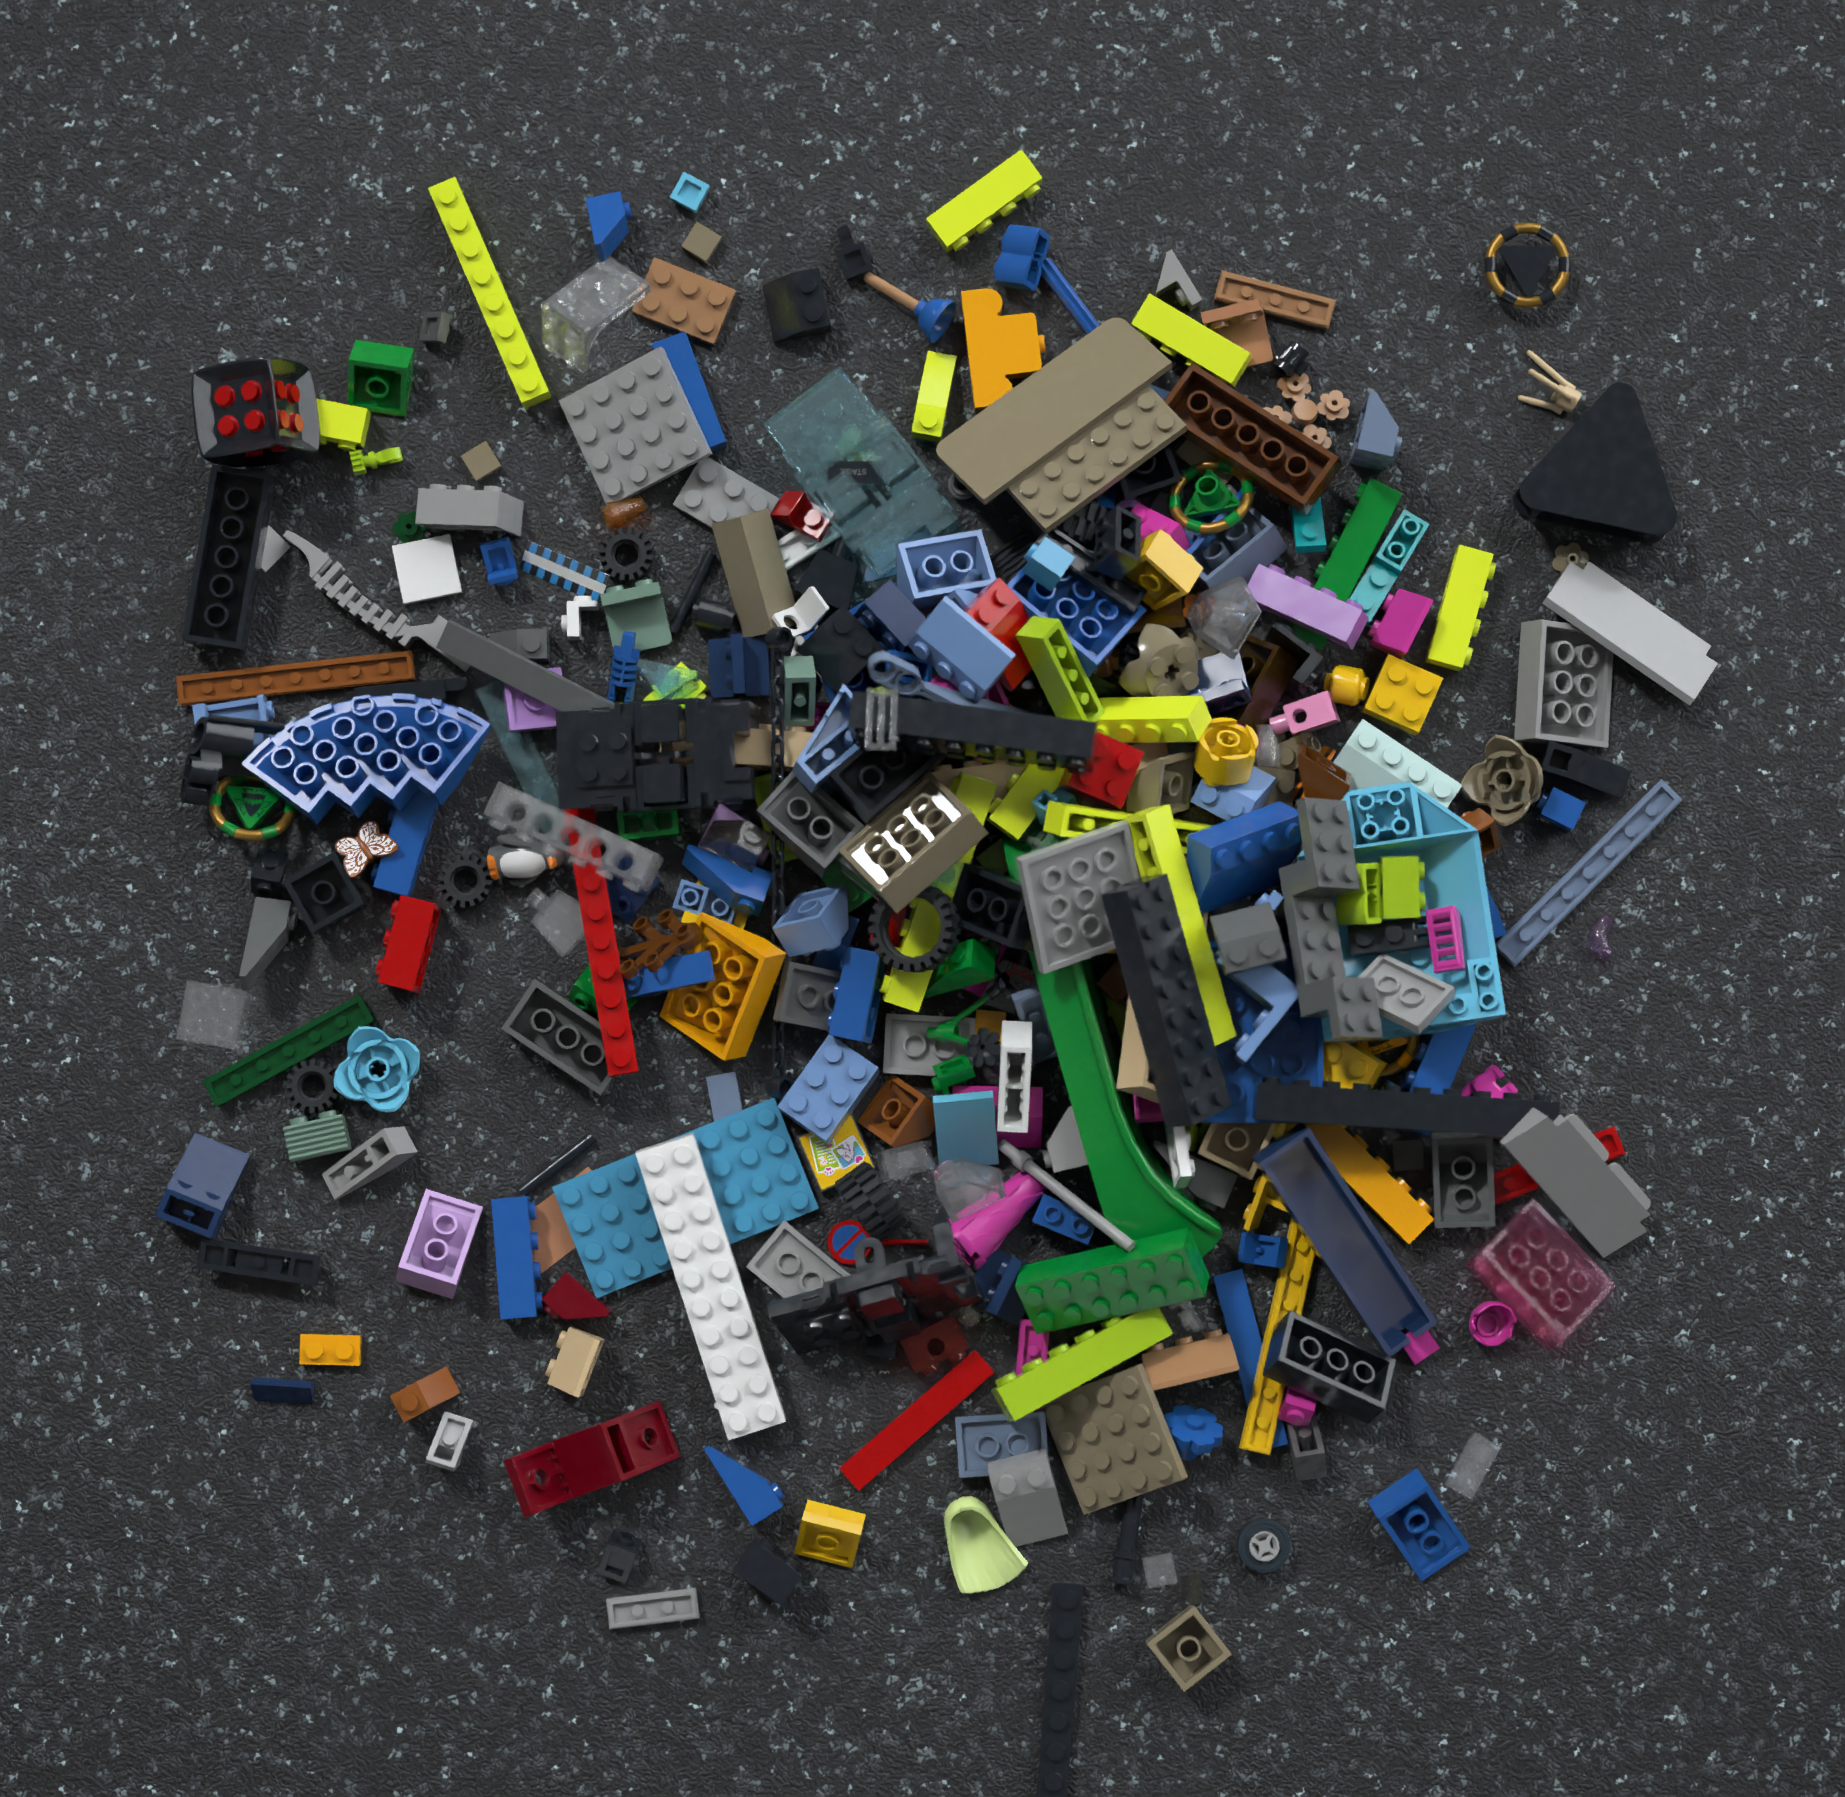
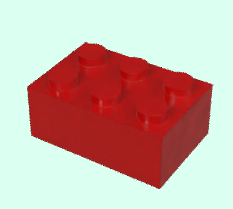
M400 895L399 901H394L390 918H394L391 930H386L383 939V947H386L384 959L379 958L375 970V976H379L378 983L420 994L442 907L435 903Z

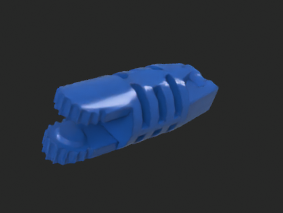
M624 631L621 646H614L607 700L613 703L617 698V686L627 687L624 699L625 704L634 701L640 649L634 648L636 632Z

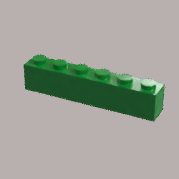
M1370 478L1367 485L1361 482L1354 496V499L1358 500L1355 509H1347L1340 523L1345 526L1341 536L1339 537L1334 534L1327 548V551L1331 552L1327 563L1320 561L1313 577L1318 579L1314 589L1319 591L1321 587L1329 589L1337 594V599L1346 603L1403 493L1373 478ZM1291 622L1288 623V626L1295 631L1297 638L1304 643L1310 642L1320 652L1322 651L1327 641L1326 638Z

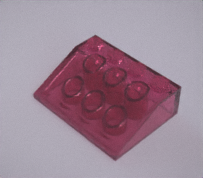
M1531 1198L1465 1263L1503 1304L1512 1309L1516 1318L1548 1351L1564 1342L1616 1285L1534 1198Z

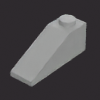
M405 1126L384 1128L323 1172L322 1176L334 1200H337L398 1167L418 1151Z

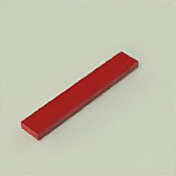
M1615 1126L1594 1133V1136L1609 1152V1157L1606 1161L1626 1154ZM1519 1163L1494 1173L1495 1205L1540 1188Z
M976 1350L972 1351L839 1469L859 1491L995 1372Z

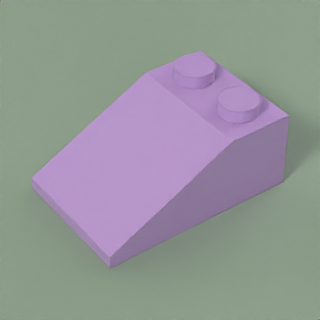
M426 1189L398 1266L396 1281L453 1299L483 1207Z

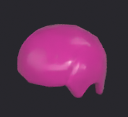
M1485 1301L1477 1305L1472 1311L1469 1320V1331L1475 1341L1487 1347L1499 1346L1512 1337V1330L1514 1324L1517 1323V1318L1512 1309L1499 1301Z

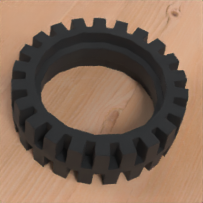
M931 885L926 887L915 898L925 899L935 907L940 916L941 931L933 949L923 956H905L894 947L889 933L890 919L894 911L881 897H879L880 903H875L872 908L875 910V914H870L869 921L873 922L872 927H868L869 934H873V938L870 939L871 944L877 948L875 952L879 957L883 958L882 961L895 969L914 973L934 970L936 966L943 965L946 962V957L952 956L954 953L952 948L957 947L959 943L956 937L957 934H961V928L958 927L957 923L961 922L960 915L955 913L958 909L954 903L950 902L951 898L947 894L942 893V890Z

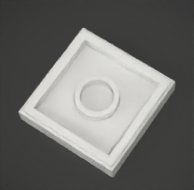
M450 534L392 546L404 605L462 593Z

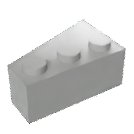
M430 484V489H418L415 524L427 529L461 532H465V530H483L485 534H493V531H505L510 533L511 536L521 537L524 501L502 492V488L497 486H484V490H475L474 486L457 485L456 490L448 489L446 485Z

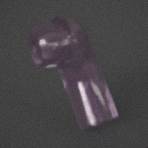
M1605 914L1601 915L1588 933L1591 953L1601 960L1608 959L1612 954V948L1608 944L1606 934L1615 923L1614 920Z

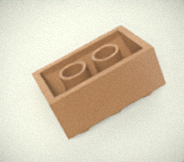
M1217 1329L1205 1332L1204 1339L1193 1341L1192 1336L1175 1339L1174 1346L1164 1348L1163 1343H1158L1148 1347L1146 1352L1140 1355L1153 1391L1240 1370L1230 1334H1222V1330Z

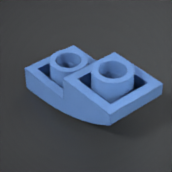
M681 879L672 908L683 912L688 911L696 915L703 912L732 925L738 911L728 906L710 888Z

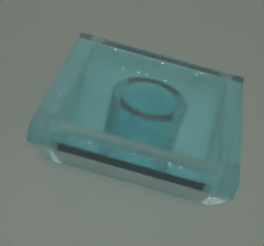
M638 659L637 665L640 676L656 700L683 699L699 689L700 679L698 671Z

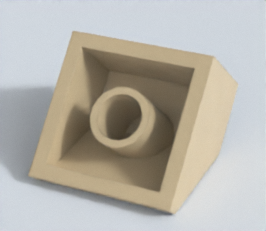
M572 1326L568 1328L567 1332L562 1330L556 1347L560 1348L557 1360L551 1358L545 1373L546 1376L550 1377L547 1384L575 1397L583 1396L605 1339Z

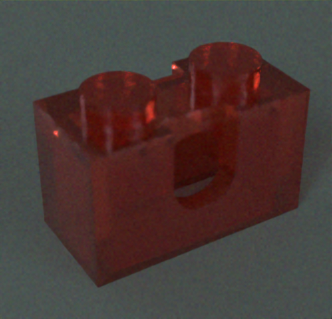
M954 1314L922 1329L919 1335L900 1340L915 1374L921 1371L923 1376L938 1370L939 1366L937 1363L948 1358L950 1363L966 1356L965 1350L970 1348ZM933 1338H939L945 1344V1349L940 1355H932L927 1349L928 1342Z

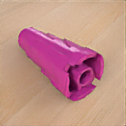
M1019 1171L1002 1185L991 1189L979 1199L956 1212L949 1218V1221L952 1224L958 1256L969 1266L973 1263V1268L977 1271L987 1262L986 1259L1001 1245L1006 1236L1020 1222L1023 1215L1045 1193L1044 1190L1047 1188L1028 1172Z

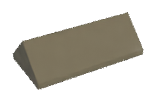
M769 508L711 524L743 637L763 635L773 627H778L773 621L772 616L795 605ZM789 617L784 618V623L787 627L796 625L793 619Z

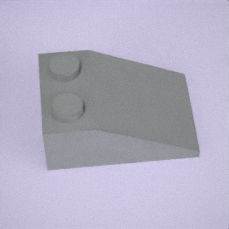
M1046 1448L987 1463L988 1474L1004 1531L1015 1547L1068 1534Z

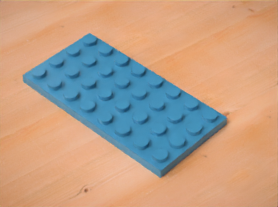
M775 1098L677 1136L681 1137L694 1132L730 1244L780 1225L784 1220L787 1222L819 1209ZM636 1154L552 1187L596 1298L672 1268Z

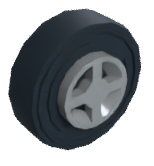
M1268 1518L1255 1519L1247 1523L1240 1531L1237 1539V1553L1241 1561L1249 1569L1259 1573L1273 1572L1281 1568L1287 1561L1291 1551L1290 1538L1286 1529L1278 1522Z

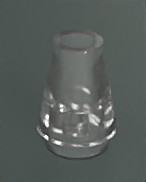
M1274 724L1256 725L1258 737L1255 757L1256 767L1280 766L1282 754Z

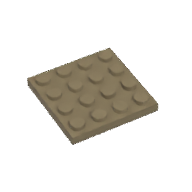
M1143 1364L1072 1389L1042 1406V1411H1045L1046 1422L1084 1515L1188 1477Z

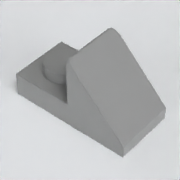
M1171 249L1166 253L1155 297L1176 287L1177 290L1174 293L1177 300L1182 306L1187 305L1189 310L1192 311L1201 306L1202 298Z
M444 1411L425 1462L455 1471L460 1465L462 1451L472 1428L473 1420Z

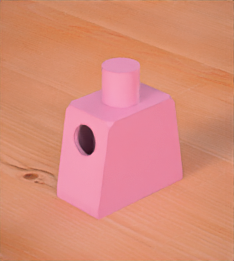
M1329 691L1284 705V714L1269 718L1274 736L1287 731H1291L1293 736H1297L1341 722ZM1305 711L1307 714L1306 720L1297 723V714Z

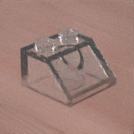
M958 1158L954 1161L947 1160L941 1163L933 1171L936 1194L953 1223L1007 1196L1003 1173L999 1168Z

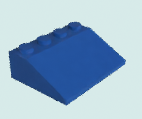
M1023 568L1007 584L1021 600L1030 619L1032 616L1060 619L1088 678L1146 612V609L1139 604L1133 614L1129 616L1067 572L1064 573L1052 592L1023 573Z
M1278 801L1187 835V867L1201 914L1281 884L1279 868L1293 863L1302 844L1298 811Z

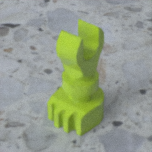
M400 447L389 448L377 453L371 451L366 456H363L362 450L349 452L355 476L366 474V467L371 466L372 469L378 468L377 465L403 461Z

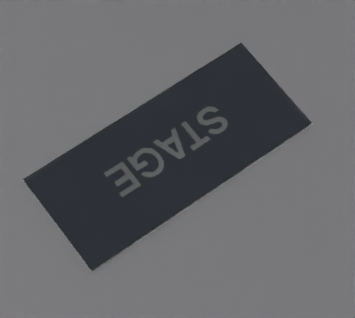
M828 461V483H880V461Z

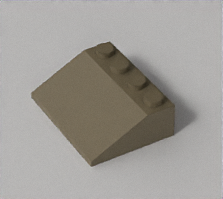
M928 771L838 851L897 914L926 887L930 886L942 873L953 866L966 852L977 845L988 832L972 811Z

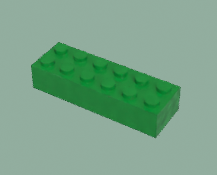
M1189 1227L1133 1240L1136 1245L1130 1252H1127L1120 1245L1114 1244L1022 1265L1015 1288L1036 1334L1205 1297L1210 1275Z

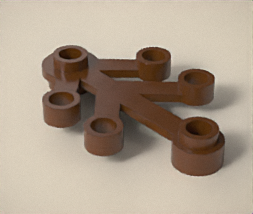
M666 909L658 915L657 922L663 929L670 928L674 933L663 936L653 928V924L646 916L638 918L633 924V929L640 937L645 936L649 941L623 949L619 946L617 947L620 960L619 972L625 979H632L643 966H646L650 972L658 971L664 962L679 948L688 951L700 943L702 939L700 927L694 922L682 924L671 909ZM640 955L635 961L633 959H629L631 957Z

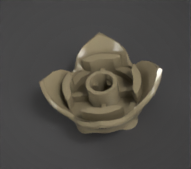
M1146 623L1138 640L1140 657L1126 665L1119 677L1118 683L1135 697L1184 696L1199 684V652L1197 644L1192 638H1179L1171 629L1163 625Z
M1494 735L1486 744L1484 750L1485 760L1473 765L1462 779L1461 789L1470 800L1477 804L1489 806L1491 808V816L1495 822L1508 826L1522 818L1531 804L1539 800L1543 784V772L1538 760L1534 756L1529 755L1519 743L1503 735ZM1508 777L1512 778L1511 784L1507 783Z

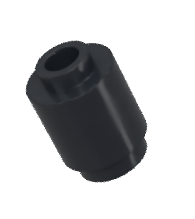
M701 598L700 604L694 602L690 620L696 621L694 627L719 633H722V631L730 632L735 609L729 608V604Z

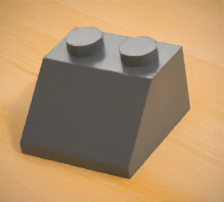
M1270 902L1210 917L1225 977L1285 962L1286 954Z

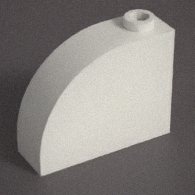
M1002 1021L997 1131L1028 1133L1032 1022Z

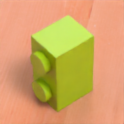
M1417 855L1380 856L1383 919L1420 918V910H1425V892H1419V880H1424L1425 878L1424 862H1419Z

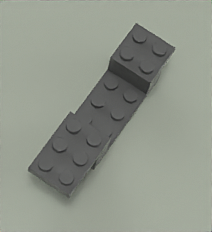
M1301 798L1296 800L1305 860L1279 868L1301 1017L1330 1018L1333 1039L1377 1040L1383 1038L1374 978L1345 976L1333 899L1334 897L1360 889L1347 804L1343 800Z

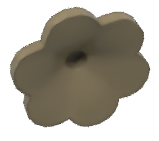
M1570 543L1568 546L1561 545L1555 550L1556 558L1552 561V567L1554 570L1559 571L1560 575L1570 562L1583 570L1585 564L1589 561V555L1587 552L1582 551L1577 543Z

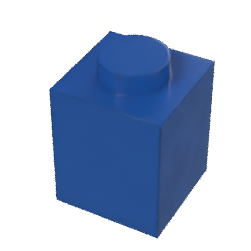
M1553 787L1548 793L1543 791L1536 805L1540 809L1537 817L1570 832L1574 829L1586 803Z

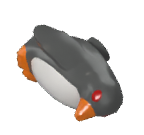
M518 833L504 834L497 837V841L502 844L490 847L487 855V865L491 878L493 880H497L500 877L512 878L509 882L517 886L531 883L543 871L549 868H556L564 863L565 853L560 845Z

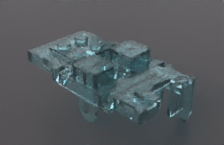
M840 366L763 423V427L783 451L782 456L792 469L796 468L797 472L794 473L796 480L853 553L859 550L862 554L861 559L871 571L877 573L880 579H883L897 568V544L901 543L923 525L928 537L931 535L935 537L948 526L952 530L959 527L958 518L953 513L954 509L943 495L940 497L937 492L940 488L938 482L934 481L931 473L890 420L886 419L881 409L877 412L874 411V406L864 393H860ZM858 453L861 457L865 455L866 461L880 477L883 484L890 488L889 493L892 495V498L887 501L877 490L874 483H856L847 470H843L828 482V469L838 461H856L853 457ZM915 463L919 467L916 471H914ZM868 488L882 504L877 509L873 504H870L868 507L866 505L868 499L864 491ZM817 491L818 497L827 507L829 512H831V514L834 516L835 520L841 525L840 528L833 520V518L829 515V513L826 511V509L823 507V505L819 502L816 496L813 494L814 492Z

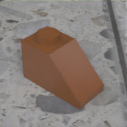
M446 1366L390 1395V1398L402 1421L407 1422L461 1392Z

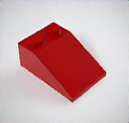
M999 577L983 588L963 611L1015 654V657L999 678V681L1011 692L1032 670L1016 637V634L1030 618L1021 600Z

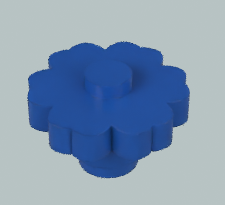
M1189 1405L1175 1406L1172 1412L1165 1413V1421L1181 1459L1194 1460L1197 1455L1211 1453L1213 1447L1220 1445L1223 1436V1426L1216 1423L1217 1417L1203 1408L1195 1410Z

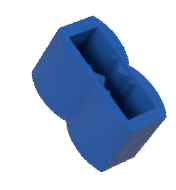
M1010 224L1006 233L1002 236V253L993 268L994 280L1003 287L1034 291L1041 276L1042 262L1049 248L1050 235L1041 228Z

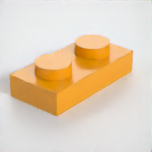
M300 1334L299 1364L360 1366L362 1335Z

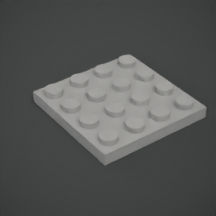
M662 347L654 349L559 400L607 507H613L712 455L699 423Z
M1122 820L1016 858L1039 972L1046 974L1115 949L1101 894L1139 878L1128 822Z

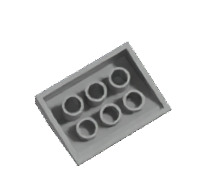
M1543 619L1521 622L1514 740L1538 744H1547L1549 741L1566 746L1608 748L1613 652L1570 623Z

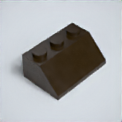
M1239 632L1230 649L1238 648L1240 651L1253 702L1211 715L1213 719L1223 717L1236 719L1238 724L1246 727V724L1250 726L1257 734V737H1259L1300 661L1278 645Z

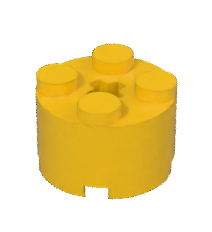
M1224 717L1212 719L1197 742L1194 755V768L1203 777L1204 783L1211 787L1247 783L1250 779L1258 747L1257 734L1247 724L1246 728L1238 725L1236 719Z

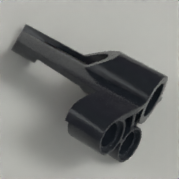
M210 714L208 717H201L196 722L189 741L190 751L185 760L181 784V803L209 806L213 794L216 795L218 775L256 777L241 764L252 753L254 733L276 735L278 732L286 729L284 727L286 724Z

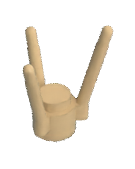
M1528 350L1527 355L1553 377L1559 385L1535 370L1529 369L1528 373L1554 390L1551 400L1555 403L1523 395L1518 396V400L1550 409L1559 415L1563 410L1570 414L1582 393L1575 389L1576 386L1567 382L1539 356Z

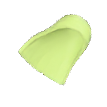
M972 1496L960 1497L950 1503L944 1514V1525L952 1570L961 1593L987 1592L1005 1585L1006 1582L1018 1577L1027 1567L1028 1562L1000 1528L988 1507L981 1500Z

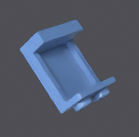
M263 694L257 695L256 698L225 703L192 705L195 724L201 717H208L209 714L271 722L270 719L275 718L273 702L268 701L267 697ZM254 733L252 752L268 737L271 739L275 735Z

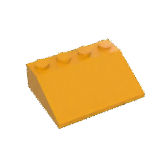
M702 912L699 913L696 924L700 927L702 939L696 947L684 951L683 955L710 951L715 980L668 992L659 1016L723 1061L745 1057L787 953L765 938Z

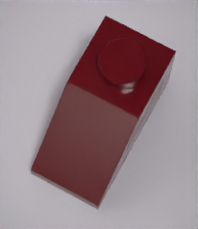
M565 1272L541 1299L546 1303L543 1308L555 1319H558L559 1316L563 1319L609 1316L612 1312L611 1309L596 1298L569 1272Z

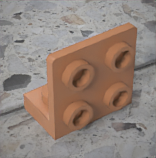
M1259 298L1201 312L1204 326L1251 353L1253 358L1247 367L1274 360L1262 303Z

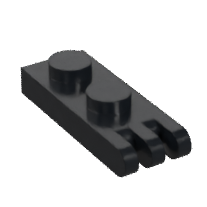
M1420 916V918L1388 920L1376 924L1348 925L1351 957L1430 948L1429 939H1419V937L1429 936L1428 928L1418 929V925L1427 924V917Z

